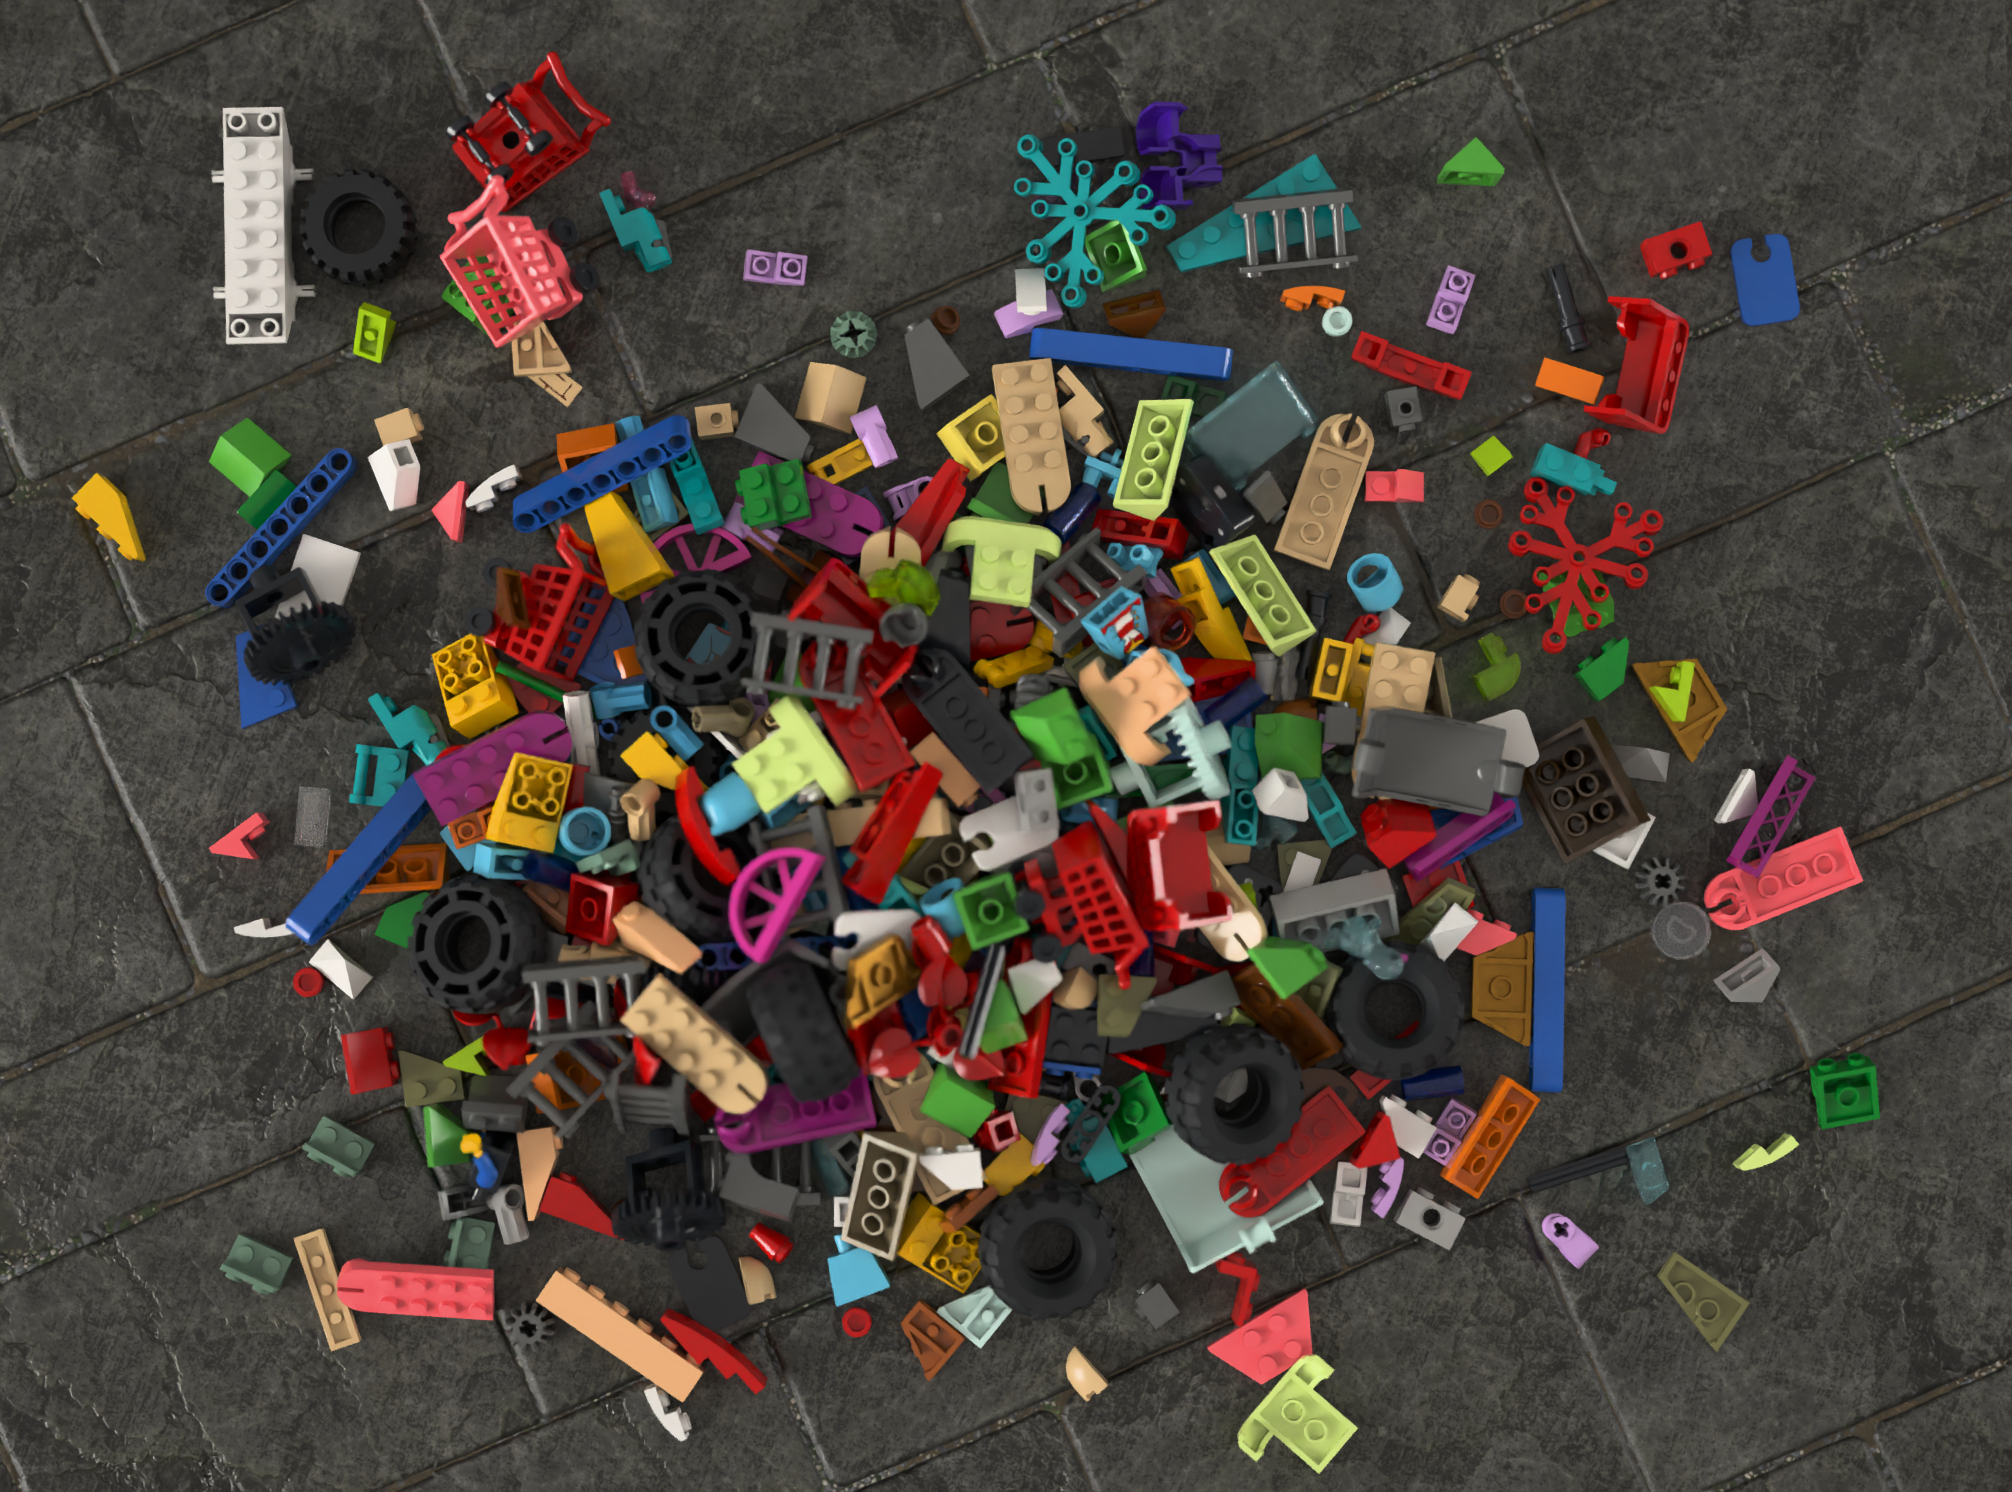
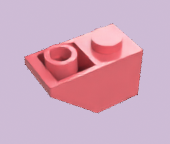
M1467 908L1466 912L1478 920V923L1456 949L1477 956L1515 940L1517 933L1510 931L1511 925L1497 919L1494 920L1493 924L1482 920L1484 914Z

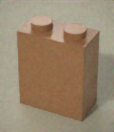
M933 732L909 752L919 769L922 767L923 762L927 761L943 772L937 789L945 798H948V801L954 808L960 805L963 808L968 807L980 796L976 792L981 787L979 783Z

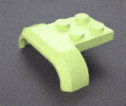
M965 516L948 524L943 535L942 551L954 552L959 546L974 545L969 599L1029 607L1035 554L1045 557L1048 560V566H1050L1061 557L1062 542L1054 532L1043 526Z
M787 695L769 708L781 729L732 763L766 814L816 780L837 807L855 795L857 791V785L853 777L802 705L800 698Z
M1317 1354L1302 1356L1244 1422L1238 1432L1239 1447L1257 1462L1263 1455L1265 1446L1272 1436L1275 1435L1316 1472L1320 1473L1358 1429L1356 1425L1313 1389L1321 1380L1327 1379L1334 1369Z

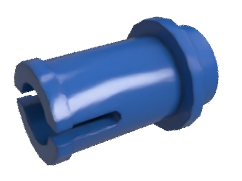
M615 718L605 719L601 725L599 724V732L604 739L612 741L615 733L618 734L621 730L622 723ZM613 724L615 732L608 734L607 727Z

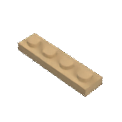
M323 1227L293 1238L330 1350L334 1351L360 1342L362 1339L352 1309L346 1306L337 1294V1281L340 1273L325 1228Z

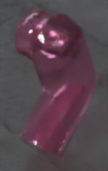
M629 171L620 174L624 196L630 204L638 208L644 207L645 209L654 206L656 202L654 193L651 191L646 192L637 187L635 172Z

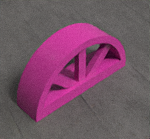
M693 523L673 528L654 542L655 547L661 554L668 545L675 541L688 570L692 571L713 569L727 573L754 560L745 545L736 536L721 527L702 533L713 535L702 567L699 569L684 539L685 536L697 534ZM722 538L738 549V551L714 561ZM671 569L674 577L679 575V571ZM649 589L641 593L642 602L644 603L645 599L649 598L656 589L652 591Z
M797 848L777 849L761 855L752 861L741 873L731 894L729 907L730 922L738 943L752 959L758 963H768L826 857ZM803 858L791 879L786 859ZM776 862L784 889L782 897L754 882L760 873ZM749 890L775 904L777 907L774 912L745 919V904ZM767 924L755 944L748 929Z

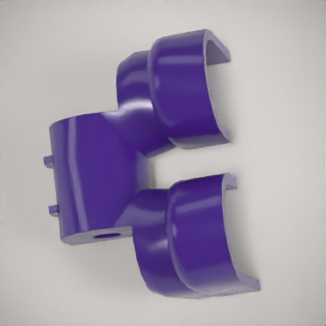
M1154 101L1142 110L1138 116L1136 144L1141 155H1163L1168 151L1179 153L1180 166L1178 167L1149 166L1143 171L1140 185L1143 184L1151 188L1153 198L1149 203L1141 206L1142 210H1153L1158 205H1166L1172 210H1185L1194 203L1192 200H1183L1182 187L1204 188L1222 182L1223 167L1217 165L1216 153L1222 150L1219 135L1179 132V119L1181 114L1188 109V107L1180 102ZM1146 189L1140 191V199L1147 197L1148 192Z

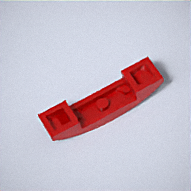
M1361 331L1351 356V360L1381 374L1458 400L1462 399L1472 374L1471 371L1444 362L1443 364L1389 344L1388 340Z
M691 766L676 776L675 796L681 826L691 848L704 867L717 880L727 886L739 878L741 871L731 849L720 852L697 803V799L704 795L705 792L694 767Z

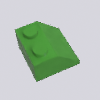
M1066 687L1011 712L1028 748L1035 756V761L1069 764L1095 752L1090 734Z

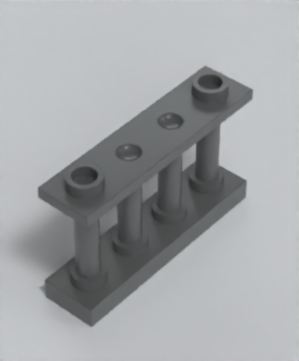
M1347 187L1232 200L1233 212L1240 214V218L1244 219L1247 263L1237 264V270L1240 274L1245 273L1246 278L1263 276V271L1326 264H1332L1333 268L1350 267V262L1358 261V258L1354 252L1346 253L1343 208H1346V203L1353 202V190ZM1328 205V209H1331L1335 254L1317 256L1314 211H1317L1316 206ZM1299 208V212H1302L1305 257L1288 259L1285 227L1287 209ZM1269 211L1270 215L1273 216L1276 260L1259 262L1255 217H1258V212Z
M1097 527L1089 534L1084 533L1070 550L1032 580L1029 607L1011 605V613L1014 616L1026 608L1053 632L1052 651L1060 658L1089 635L1081 620L1119 587L1122 586L1135 593L1140 592L1146 587L1147 571L1139 564L1131 571H1125L1099 548L1101 530ZM1088 555H1091L1117 579V583L1110 589H1104L1078 564ZM1069 572L1096 597V600L1089 606H1082L1057 581ZM1048 590L1075 617L1067 625L1065 623L1061 624L1035 599Z
M752 613L751 627H757L756 632L759 633L752 680L742 678L741 682L743 687H747V693L765 695V690L826 699L838 701L837 707L855 709L856 704L862 705L863 697L854 696L861 649L864 650L865 645L871 646L873 631L794 619L791 622L788 617ZM775 630L787 632L786 637L789 638L782 684L764 682L771 635H774ZM805 635L817 637L816 642L819 643L812 689L794 686L801 640H804ZM835 640L847 642L846 647H849L842 694L824 691L831 645L835 644Z
M816 805L807 808L808 816L805 817V820L765 830L762 822L750 823L751 831L748 832V837L752 848H756L758 857L770 852L768 841L807 831L810 834L813 833L815 841L812 849L807 851L826 857L821 866L822 874L819 875V878L813 880L806 894L823 890V892H827L829 904H826V908L793 916L780 941L790 939L789 929L828 919L831 922L834 921L836 926L840 915L851 912L845 886L841 882L842 873L826 806ZM803 858L786 859L788 867L799 865ZM776 862L766 868L761 874L765 888L782 897L784 889L778 888L775 871L778 870ZM768 901L770 912H774L777 906Z
M644 955L523 965V983H530V986L534 987L537 1029L528 1030L529 1043L535 1042L537 1046H547L553 1044L554 1040L627 1034V1037L634 1038L637 1035L622 1021L610 1022L607 980L613 975H622V978H625L627 1009L629 1010L639 998L637 977L640 976V973H646ZM580 978H591L592 981H595L598 1023L580 1025L576 985ZM561 980L565 989L568 1026L549 1028L546 985L549 984L548 981Z
M590 1000L579 1010L580 1025L598 1023L596 1021L598 1017L594 1015L597 1011V1006ZM613 1035L597 1037L622 1060L614 1070H619L621 1073L625 1068L628 1071L633 1069L637 1061L633 1049L629 1051ZM577 1039L554 1040L553 1044L545 1046L505 1089L513 1098H516L519 1094L522 1097L527 1096L560 1127L554 1134L557 1139H560L563 1135L569 1138L580 1126L576 1121L605 1091L607 1079L612 1080L613 1071L609 1074L576 1043ZM560 1049L564 1053L568 1051L601 1082L590 1096L555 1065L556 1061L553 1057ZM539 1072L543 1075L547 1073L581 1105L569 1119L534 1087L536 1084L532 1080Z
M613 1070L612 1080L607 1079L605 1098L610 1100L613 1110V1124H617L620 1134H626L627 1122L672 1125V1128L677 1129L679 1138L691 1139L694 1109L686 1076L674 1075L673 1085L668 1084L667 1087L623 1084L619 1070Z
M716 1127L707 1128V1133L700 1135V1141H710L711 1187H708V1192H711L713 1196H720V1193L717 1192V1186L723 1174L722 1142ZM811 1140L799 1143L800 1185L797 1186L800 1194L796 1205H820L822 1203V1190H815V1185H812ZM782 1146L770 1149V1180L782 1183ZM724 1203V1204H725V1207H732V1206H734V1205H731V1204H728V1203Z

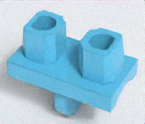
M1116 448L1114 455L1102 452L1100 460L1087 456L1083 466L1082 485L1096 490L1100 479L1103 478L1112 482L1107 495L1115 498L1124 460L1119 458L1122 450Z
M1111 543L1107 551V555L1125 571H1131L1139 564L1147 571L1146 578H1155L1157 563L1164 553L1160 548L1147 547L1140 544L1123 546L1120 543Z

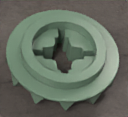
M847 311L838 316L831 326L830 338L834 348L841 355L849 358H859L868 354L873 349L877 340V329L872 319L861 311ZM850 323L858 331L866 330V332L858 335L857 346L852 342L851 337H841L849 333Z

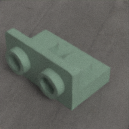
M630 839L575 862L580 873L591 870L592 874L608 869L610 875L616 877L641 867L638 850L632 845Z
M323 1115L309 1142H306L302 1149L309 1152L307 1156L313 1161L323 1164L325 1161L334 1166L333 1171L349 1178L350 1176L360 1175L377 1143L333 1118Z
M471 1216L459 1217L456 1222L452 1221L449 1239H453L451 1251L447 1250L445 1253L443 1266L488 1269L497 1222Z
M240 1233L226 1262L222 1263L220 1270L227 1272L225 1275L227 1278L242 1283L244 1280L253 1284L252 1288L255 1291L269 1295V1293H275L281 1289L295 1257Z

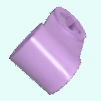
M921 477L883 493L884 498H888L894 512V521H898L904 516L920 495L921 487L929 483L932 477ZM898 497H900V499H901V502H902V504H903V508L901 507V505H900V503H899Z
M1551 1213L1544 1218L1542 1222L1543 1233L1576 1268L1579 1269L1599 1248L1585 1232L1579 1229L1567 1217L1558 1213ZM1557 1222L1561 1224V1233H1557L1554 1227Z

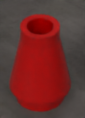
M761 1222L757 1223L749 1234V1237L757 1243L772 1262L775 1260L781 1264L794 1247V1244L790 1242V1237L764 1226Z

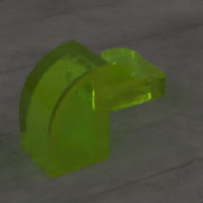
M900 559L895 569H877L866 587L870 597H897L899 603H912L918 606L925 616H931L941 599L933 576L923 566Z
M1493 632L1478 639L1492 666L1471 676L1485 702L1510 690L1517 682L1521 669L1518 653L1506 658L1504 652L1507 651V648L1501 637H1495Z

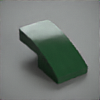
M1168 375L1161 400L1192 399L1194 402L1191 411L1192 415L1219 423L1228 395L1226 392L1198 385L1197 382Z

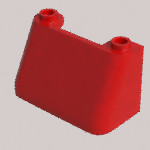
M1219 800L1139 809L1132 811L1128 815L1127 831L1137 917L1141 927L1145 930H1182L1233 920L1229 897L1222 891H1213L1206 832L1216 830L1220 824Z

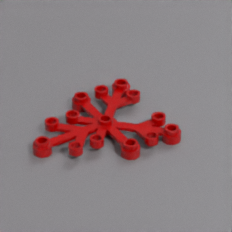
M1534 477L1527 481L1524 488V496L1529 502L1538 503L1543 513L1538 512V509L1533 505H1525L1521 509L1520 520L1527 525L1537 524L1553 529L1564 548L1534 540L1526 531H1516L1510 536L1508 549L1513 555L1518 557L1533 552L1561 560L1548 568L1538 567L1534 571L1532 579L1537 586H1546L1551 579L1568 571L1565 582L1540 595L1530 594L1524 604L1525 609L1529 613L1536 614L1541 611L1542 607L1560 598L1553 626L1544 633L1542 638L1543 649L1547 653L1558 654L1563 651L1567 643V637L1563 631L1572 602L1580 613L1582 624L1586 629H1597L1602 620L1600 613L1591 609L1577 585L1579 576L1581 575L1590 590L1591 599L1596 603H1603L1607 600L1609 588L1607 585L1599 582L1593 570L1623 578L1624 584L1630 589L1642 588L1648 579V571L1643 565L1633 563L1625 566L1597 558L1596 556L1614 547L1635 552L1640 557H1648L1654 548L1653 541L1647 537H1642L1639 540L1632 538L1641 533L1648 536L1656 535L1661 530L1664 520L1658 511L1646 510L1642 513L1638 522L1625 528L1626 522L1630 519L1633 510L1630 504L1621 502L1616 505L1613 512L1615 519L1610 536L1589 547L1576 544L1564 523L1568 507L1572 504L1575 497L1574 490L1569 486L1561 487L1556 495L1557 505L1555 508L1547 495L1549 490L1547 482L1542 478ZM1538 484L1542 487V490L1536 492L1532 489V485ZM1566 492L1571 496V498L1569 500H1564L1561 498L1560 494ZM1623 508L1627 510L1628 515L1621 516L1618 510ZM1531 511L1534 517L1531 519L1526 518L1524 512ZM1654 517L1657 523L1649 524L1647 518ZM1524 538L1526 540V544L1519 545L1517 544L1516 539ZM1642 543L1647 544L1649 550L1642 551L1639 545ZM1581 554L1584 560L1577 562L1573 556ZM1637 570L1641 573L1642 577L1634 578L1631 572ZM1544 573L1547 579L1541 581L1537 578V574ZM1601 589L1604 591L1605 596L1598 597L1594 591ZM1537 600L1539 606L1533 608L1529 605V601ZM1587 617H1595L1597 619V623L1589 624L1587 622ZM1557 635L1560 638V642H1551L1550 636Z

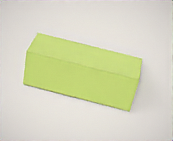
M1192 399L1139 400L1113 501L1115 508L1155 521L1168 507L1194 403Z
M1255 534L1225 546L1214 548L1209 552L1266 644L1278 657L1317 631Z

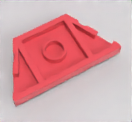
M1304 1287L1245 1322L1242 1327L1239 1326L1207 1346L1208 1350L1261 1385L1289 1369L1302 1356L1312 1354L1308 1293Z

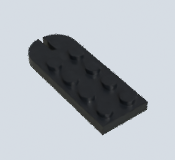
M937 648L916 650L918 657L934 676L929 679L913 659L911 666L902 674V685L905 693L985 792L990 794L1035 757L1034 754L949 652Z

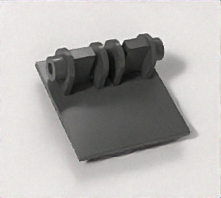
M585 772L584 807H593L600 810L608 818L611 826L610 838L612 843L619 844L626 837L631 838L628 813L622 807L621 797L635 784Z

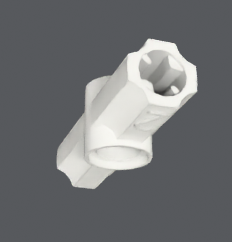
M578 690L565 693L563 695L566 726H568L572 739L571 762L591 766L590 773L600 775L597 753L599 731L597 723L593 722L590 691Z

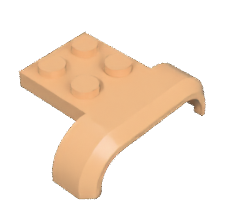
M1156 646L1150 648L1110 681L1104 672V667L1107 665L1101 656H1098L1079 672V688L1081 693L1124 752L1133 761L1146 766L1156 765L1170 754L1171 751L1165 743H1159L1153 739L1147 730L1192 694Z

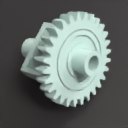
M1188 697L1169 712L1167 717L1150 727L1147 732L1157 742L1165 743L1168 741L1165 732L1177 728L1174 734H1181L1183 737L1178 744H1185L1187 747L1183 755H1190L1192 758L1188 766H1196L1197 768L1192 776L1156 791L1145 766L1133 761L1120 745L1119 747L1126 761L1111 768L1113 781L1120 794L1125 795L1140 788L1150 808L1157 807L1202 787V791L1205 792V795L1210 800H1217L1230 794L1228 778L1218 753L1231 748L1232 745L1222 722L1217 720L1208 725L1204 724L1196 705Z

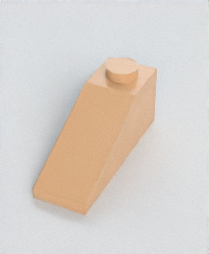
M635 901L625 906L621 912L612 918L623 946L679 973L684 972L703 955L700 949L667 921L659 917L652 909Z
M556 1125L525 1129L524 1133L516 1132L528 1221L539 1217L540 1205L560 1155L559 1149H563V1137L557 1139L554 1136L557 1132Z

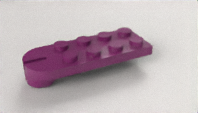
M759 451L751 467L765 463L772 466L784 461ZM804 471L812 517L781 526L845 556H861L863 545L869 536L854 529L856 526L859 528L863 527L874 533L884 529L883 516L878 507L859 495ZM737 494L734 502L745 506L744 497H740Z
M546 710L533 711L414 771L413 776L441 826L497 798L515 752L564 763L571 753L572 739L563 718ZM561 730L560 735L556 736L555 738L551 740L544 739L552 735L553 733Z
M859 1068V1076L850 1082V1087L816 1103L812 1100L803 1103L796 1101L786 1083L768 1086L764 1097L754 1108L747 1112L730 1113L718 1107L715 1123L719 1138L729 1150L740 1154H747L877 1127L867 1076H864L862 1068ZM743 1122L739 1127L729 1129L724 1127V1125Z

